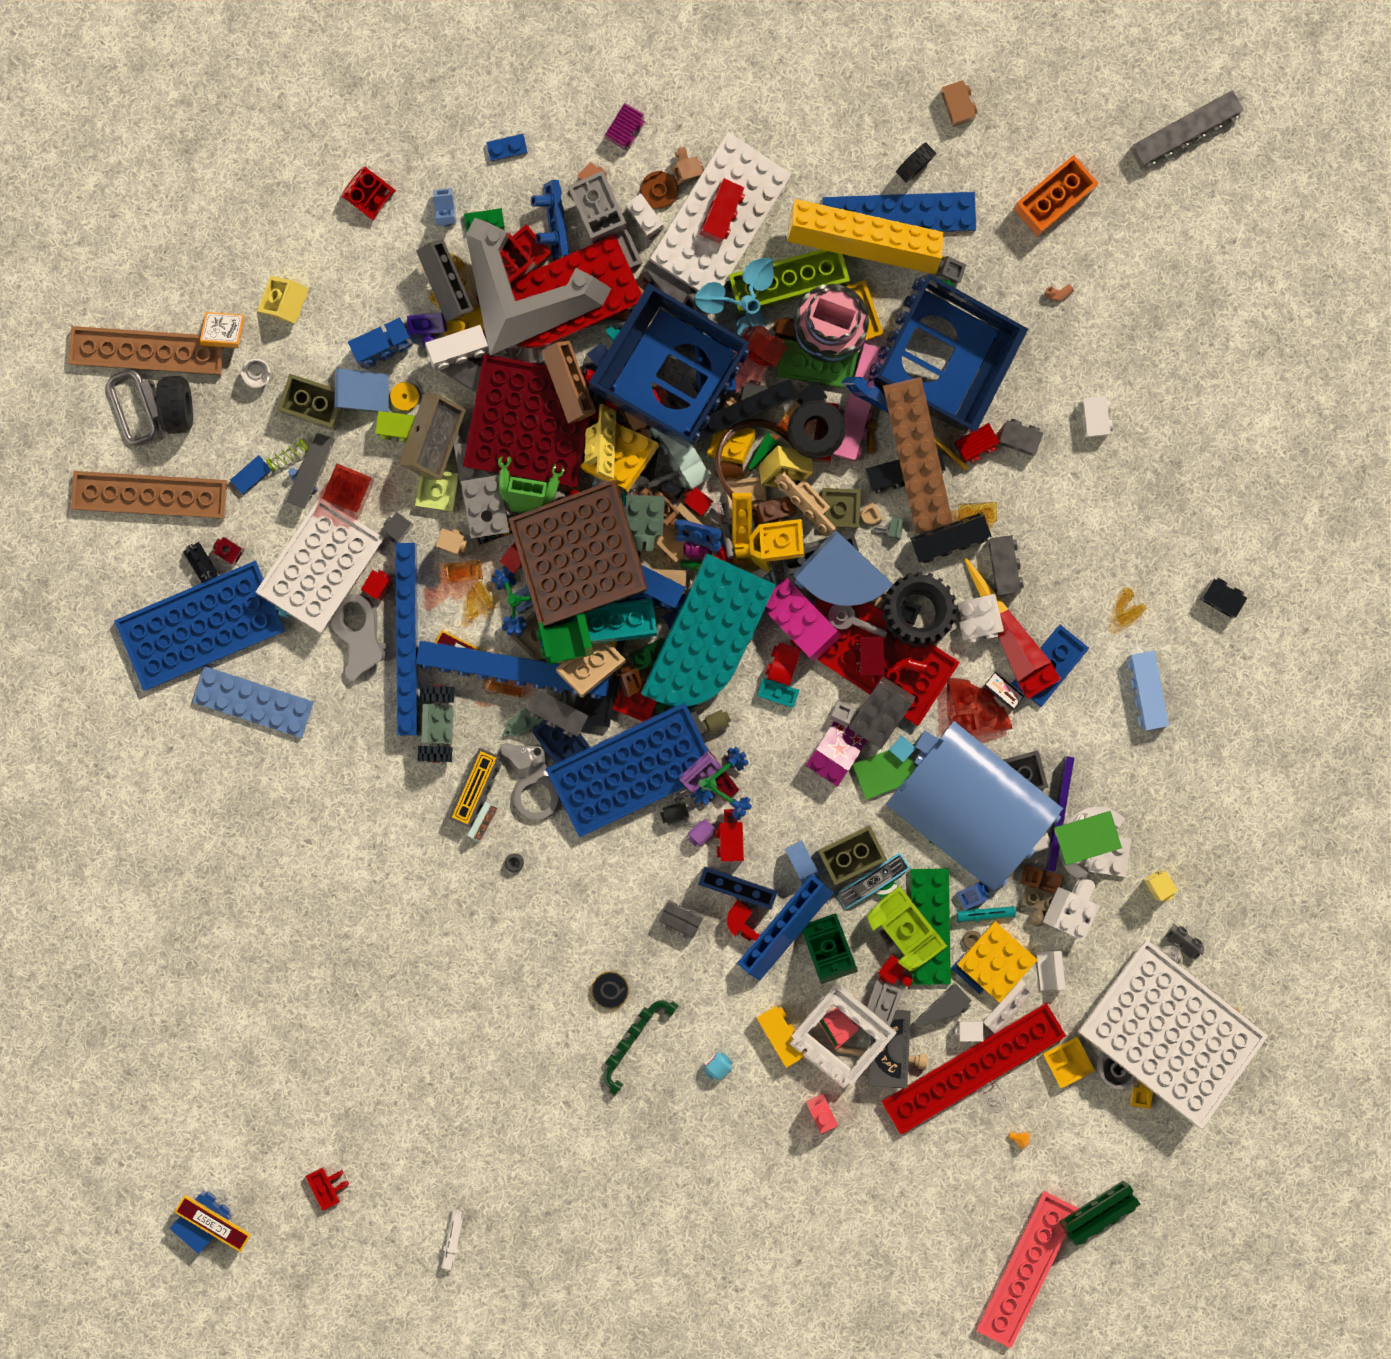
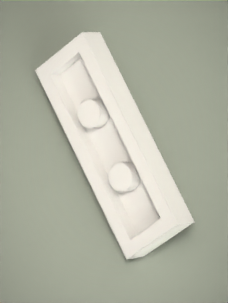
M1021 980L993 1012L987 1016L983 1023L994 1033L1001 1030L1031 997L1034 991Z

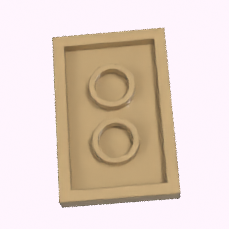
M609 642L592 644L594 655L565 661L556 668V672L581 698L625 663V658Z

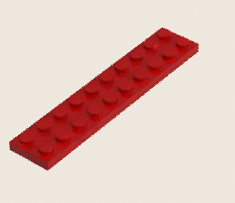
M1045 1002L996 1033L983 1039V1041L978 1042L909 1083L907 1089L901 1088L881 1100L902 1135L1065 1038L1066 1034Z

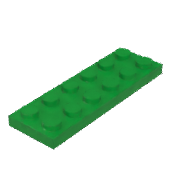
M949 868L910 869L911 901L947 945L945 949L927 963L912 971V985L951 984Z

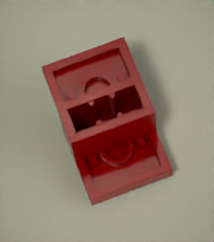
M527 224L513 236L508 233L509 237L500 253L510 284L519 276L522 277L533 271L552 254L544 244L536 243V234Z

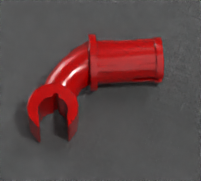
M908 656V658L898 661L892 668H889L886 671V677L889 679V675L895 672L894 681L896 682L902 670L924 674L927 663L911 659Z

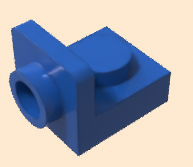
M981 881L956 893L964 910L981 904L990 898L988 887Z

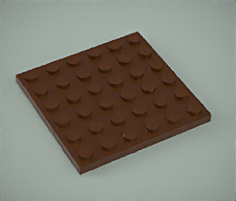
M616 480L608 481L509 518L538 623L542 622L543 628L575 617L577 614L586 613L648 591Z

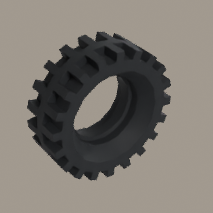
M917 572L913 575L908 573L905 577L897 579L890 587L881 605V610H883L881 619L885 620L886 625L884 628L886 631H891L893 639L898 638L901 640L900 644L902 645L905 643L910 644V648H915L916 646L926 648L928 645L932 644L933 646L939 640H942L951 630L957 617L955 612L958 608L954 604L955 594H950L949 590L951 587L949 585L945 587L941 583L943 579L939 577L937 580L933 578L931 573H928V575H922V572ZM919 594L931 600L935 607V617L930 625L917 628L909 625L904 620L901 606L904 599L910 595Z

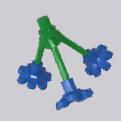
M503 566L502 571L496 569L494 571L496 576L491 577V581L497 583L495 587L498 590L504 587L509 595L507 601L511 605V616L503 619L502 630L507 631L508 635H513L515 632L517 636L522 635L521 629H526L527 624L523 616L517 617L516 606H519L522 601H529L532 598L531 596L520 597L512 593L510 585L516 584V579L513 578L516 574Z
M730 747L727 750L728 755L725 757L726 765L709 778L699 780L698 784L700 787L696 792H690V797L696 798L694 800L696 805H699L701 801L704 805H708L709 799L713 800L715 797L714 793H716L734 807L732 815L736 820H740L741 817L746 815L745 810H750L752 807L749 804L751 799L748 797H743L740 801L731 799L716 788L717 784L715 781L728 768L736 767L738 771L743 770L744 766L749 764L748 760L744 759L746 758L745 752L739 753V748L734 747L733 749Z

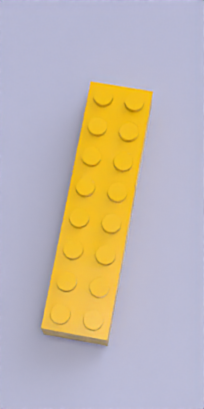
M795 199L789 215L787 242L936 275L942 260L943 232Z

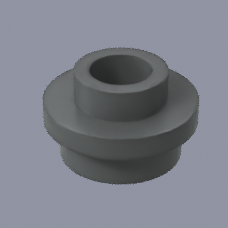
M512 853L505 859V866L510 872H519L524 866V859L521 855ZM513 859H516L518 861V865L516 867L511 865V861Z

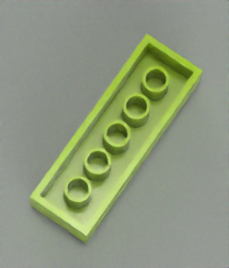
M819 249L773 262L774 277L771 285L763 291H758L754 288L753 291L756 294L755 299L760 302V309L803 298L812 289L821 285L838 284L847 286L850 279L843 254ZM744 270L729 274L728 278L734 300L741 301L744 296L751 295L749 291L750 284L743 281ZM736 304L738 315L745 314V310Z

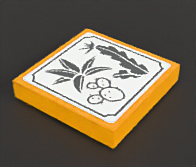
M206 312L200 345L239 348L245 319L244 315Z

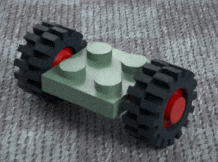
M438 685L420 686V702L435 703L423 704L421 743H432L433 746H418L417 761H429L431 763L452 762L453 747L437 745L452 744L453 706L441 705V702L454 703L455 687Z

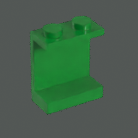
M584 613L577 614L578 621L543 628V623L539 622L540 630H536L539 642L543 641L544 647H541L540 650L542 659H547L548 665L594 655Z

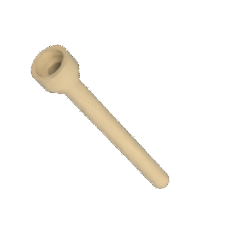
M843 1045L835 1049L838 1053L862 1056L867 1050ZM928 1055L909 1056V1064H914L918 1069L926 1070Z

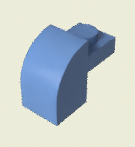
M453 189L433 190L436 226L447 227L456 224Z
M802 840L785 848L802 885L811 874L821 880Z

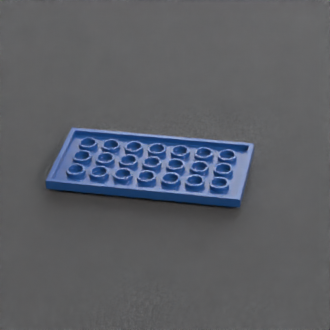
M256 560L114 620L143 691H147L286 632L278 610L275 609V605L256 594V590L264 580Z
M683 702L559 761L545 770L580 838L685 788L686 786L680 781L679 777L709 750L686 703Z

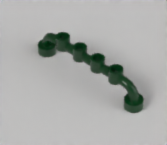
M658 1000L650 1005L649 1008L644 1007L638 1015L641 1020L638 1024L633 1023L627 1031L630 1034L627 1040L622 1038L616 1047L619 1050L615 1056L611 1054L605 1062L608 1067L604 1072V1082L610 1088L609 1093L615 1097L623 1086V1083L619 1080H616V1082L612 1081L611 1075L641 1034L656 1010L664 1008V1014L671 1017L679 1006L676 1002L672 1001L669 1003L665 1000Z

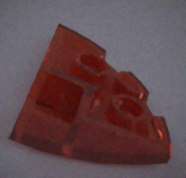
M959 678L947 679L949 726L955 721L974 737L1012 729L1011 721L1005 708L999 706L994 700V695L984 687L979 688L971 684L969 680Z

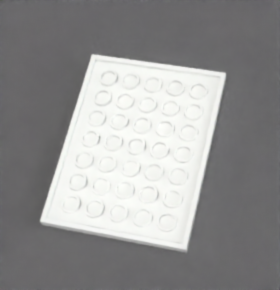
M1148 940L1143 941L1078 1030L1079 1034L1199 1129L1205 1126L1268 1037V1035Z

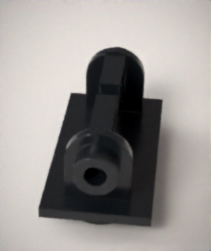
M200 542L188 545L186 550L183 551L201 583L219 574Z

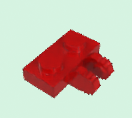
M323 1166L305 1176L322 1211L341 1201L336 1191L348 1186L349 1182L348 1180L343 1181L334 1187L331 1180L341 1177L344 1174L343 1170L328 1176Z

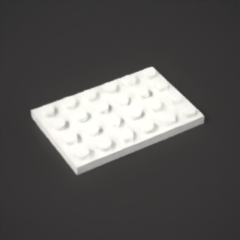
M319 498L256 590V594L322 634L384 541V538Z

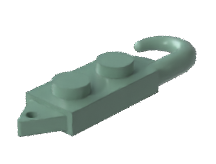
M564 689V693L560 692L562 696L559 701L566 704L568 694ZM524 709L508 720L509 723L503 736L518 735L519 737L543 721L544 718L540 717L538 720L528 715L529 710Z

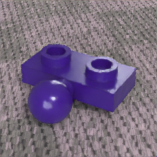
M442 312L407 316L409 335L425 334L422 340V345L425 349L426 342L436 339L432 333L447 331L446 320Z

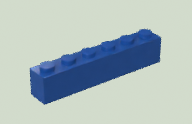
M811 874L737 963L749 975L761 981L834 892Z

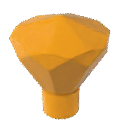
M1011 1131L1009 1139L1015 1141L1022 1150H1025L1030 1144V1133H1014Z

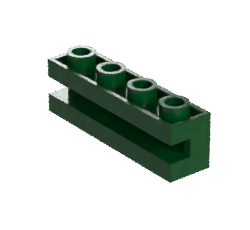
M1121 1181L1060 1220L1059 1223L1069 1241L1076 1246L1084 1244L1088 1238L1094 1234L1101 1233L1108 1225L1117 1223L1125 1214L1134 1212L1136 1207L1141 1204L1133 1196L1132 1193L1134 1191L1131 1186L1125 1181Z

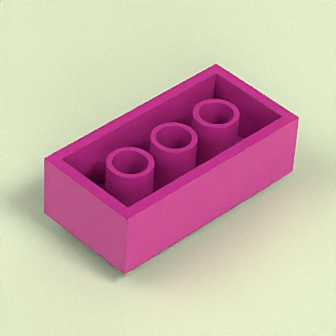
M787 577L773 590L765 611L807 656L815 662L842 635Z

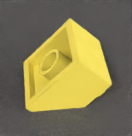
M270 276L257 311L276 319L296 324L300 317L303 303L307 298L309 288L293 280Z

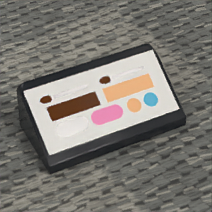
M996 672L983 685L984 688L1011 711L1017 707L1024 697Z

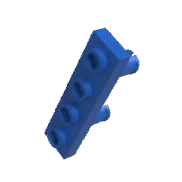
M551 180L543 185L545 195H533L530 202L532 207H546L550 233H537L535 240L537 244H551L553 260H557L569 255V244L566 238L567 227L564 223V207L561 200L562 189L559 185V180Z

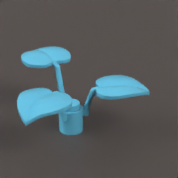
M759 258L750 262L745 267L743 281L750 284V296H744L741 301L724 297L725 288L718 282H709L694 296L695 304L702 311L709 314L721 312L724 308V301L741 306L745 310V316H741L737 320L736 332L742 339L760 345V333L765 329V318L759 311L760 302L755 299L756 294H754L753 288L763 291L771 285L774 277L773 259Z

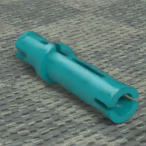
M1015 906L978 909L977 907L973 908V910L957 911L956 916L958 923L971 921L979 923L982 920L1015 918L1016 911Z

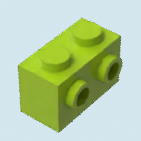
M378 411L375 434L380 435V439L391 440L392 437H397L400 442H407L416 416Z

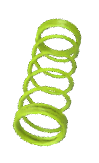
M302 438L299 439V441L305 449V451L297 442H295L296 447L298 445L303 452H308L309 449L306 447L305 442ZM288 446L290 451L292 450L298 457H300V453L298 455L290 446ZM282 450L283 455H284V453H285V455H286L290 460H292V461L294 460V457H292V459H291V458L286 454V452H285L284 450ZM275 453L276 458L278 457L283 464L287 465V461L286 463H284L282 459ZM268 457V458L266 459L267 464L269 465L270 469H271L273 472L276 471V468L272 466L271 462H272L277 468H280V465H279V467H278V466L271 460L270 457Z

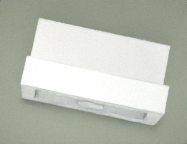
M1060 950L1036 952L1040 991L1066 990L1062 952Z

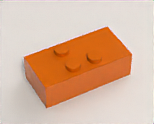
M1073 155L1015 204L1013 210L1038 237L1091 193L1099 183L1076 156Z

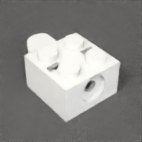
M1078 878L1072 892L1058 887L1043 922L1084 941L1100 905L1089 901L1095 888L1094 882L1087 878Z

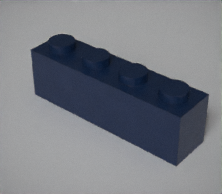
M704 866L698 883L700 886L772 910L778 892L777 890Z

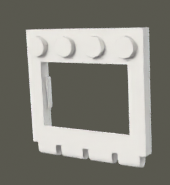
M836 982L792 1034L794 1039L790 1042V1045L800 1053L806 1048L807 1050L803 1055L815 1065L821 1060L822 1062L818 1068L829 1077L836 1073L833 1080L842 1088H845L848 1083L852 1086L895 1036L896 1031ZM832 1004L876 1039L871 1047L858 1059L852 1069L808 1034L810 1029L815 1027L823 1018Z

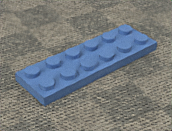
M204 666L192 702L303 738L314 704L313 701Z

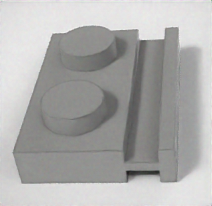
M876 980L866 1007L890 1026L903 990Z

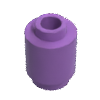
M704 819L699 821L687 833L690 836L688 840L695 847L697 845L701 847L714 834L713 832L716 829L708 820Z

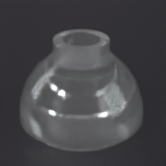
M1172 943L1160 949L1179 966L1182 965V949L1178 944Z

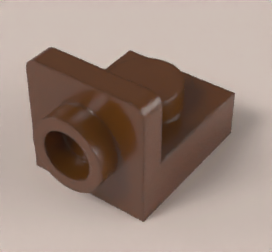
M625 666L618 669L619 672L613 675L614 679L620 680L625 697L642 691L643 684L637 668Z

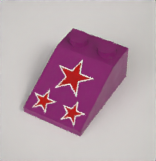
M834 721L805 766L838 787L867 740L849 729L850 726L845 727Z

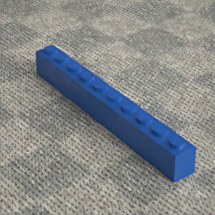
M396 543L397 735L399 736L419 735L418 664H416L418 653L416 543Z
M419 641L416 664H420V668L432 670V667H438L440 672L451 673V670L459 671L458 675L470 676V673L477 674V678L488 680L490 676L496 677L498 682L507 683L508 680H514L516 685L526 686L527 683L534 684V688L545 689V686L553 687V691L564 693V689L572 690L571 694L578 695L556 672V668L561 664L548 665L545 661ZM610 676L589 692L591 694L590 697L602 699V696H607Z

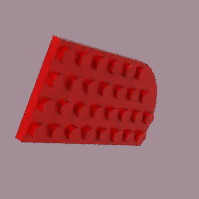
M615 234L531 271L522 277L520 276L510 284L515 301H519L566 286L577 268L611 288L602 307L562 323L535 337L524 340L515 346L524 348L547 347L635 307L642 293Z

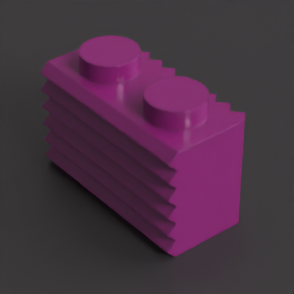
M624 103L605 133V139L623 150L627 146L631 147L636 139L634 134L637 130L641 131L645 125L644 114Z

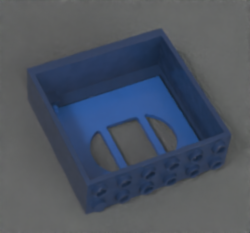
M931 274L921 276L913 282V291L910 296L908 295L903 302L905 307L902 313L899 312L895 317L894 323L896 324L893 330L890 329L885 337L887 342L884 347L882 346L879 349L877 362L873 363L869 368L868 374L870 375L868 380L872 381L874 379L883 387L913 379L903 367V356L939 376L935 381L922 382L929 413L965 433L977 432L1028 328ZM928 316H939L946 319L954 327L958 341L956 342L921 322V319ZM916 327L954 348L944 371L905 350Z
M648 283L589 381V390L689 449L691 444L695 446L701 434L699 430L701 428L705 429L710 421V412L714 413L719 406L720 395L724 397L731 384L729 380H734L741 367L739 363L744 364L750 352V349H748L749 342ZM683 344L699 347L709 357L712 370L709 371L673 348ZM668 355L675 357L708 377L696 399L689 397L656 377ZM652 383L689 403L690 406L678 410L663 406L653 393Z

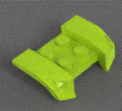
M900 885L881 899L868 912L867 918L872 930L874 931L880 925L884 928L904 954L898 963L909 971H915L947 947Z

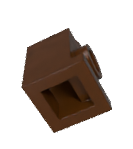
M791 318L775 320L773 331L776 332L775 338L780 340L783 338L796 340L793 331L794 320Z

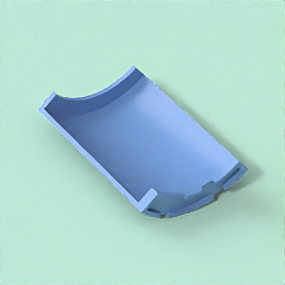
M953 721L934 744L929 754L923 758L911 776L901 784L885 805L994 892L998 887L1003 888L1009 880L1008 877L1025 858L1029 859L1033 855L1035 845L1051 825L1054 826L1060 820L1061 816L1059 814L1063 808Z

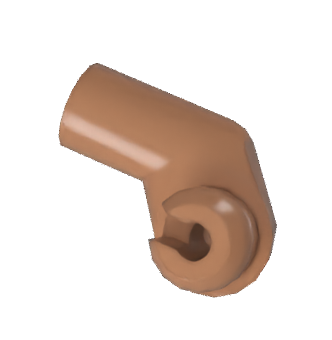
M1067 284L1061 290L1050 286L1046 288L1045 296L1049 300L1061 302L1074 292V289L1070 284Z

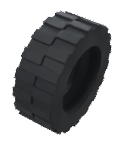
M925 142L900 165L896 173L907 183L937 153Z

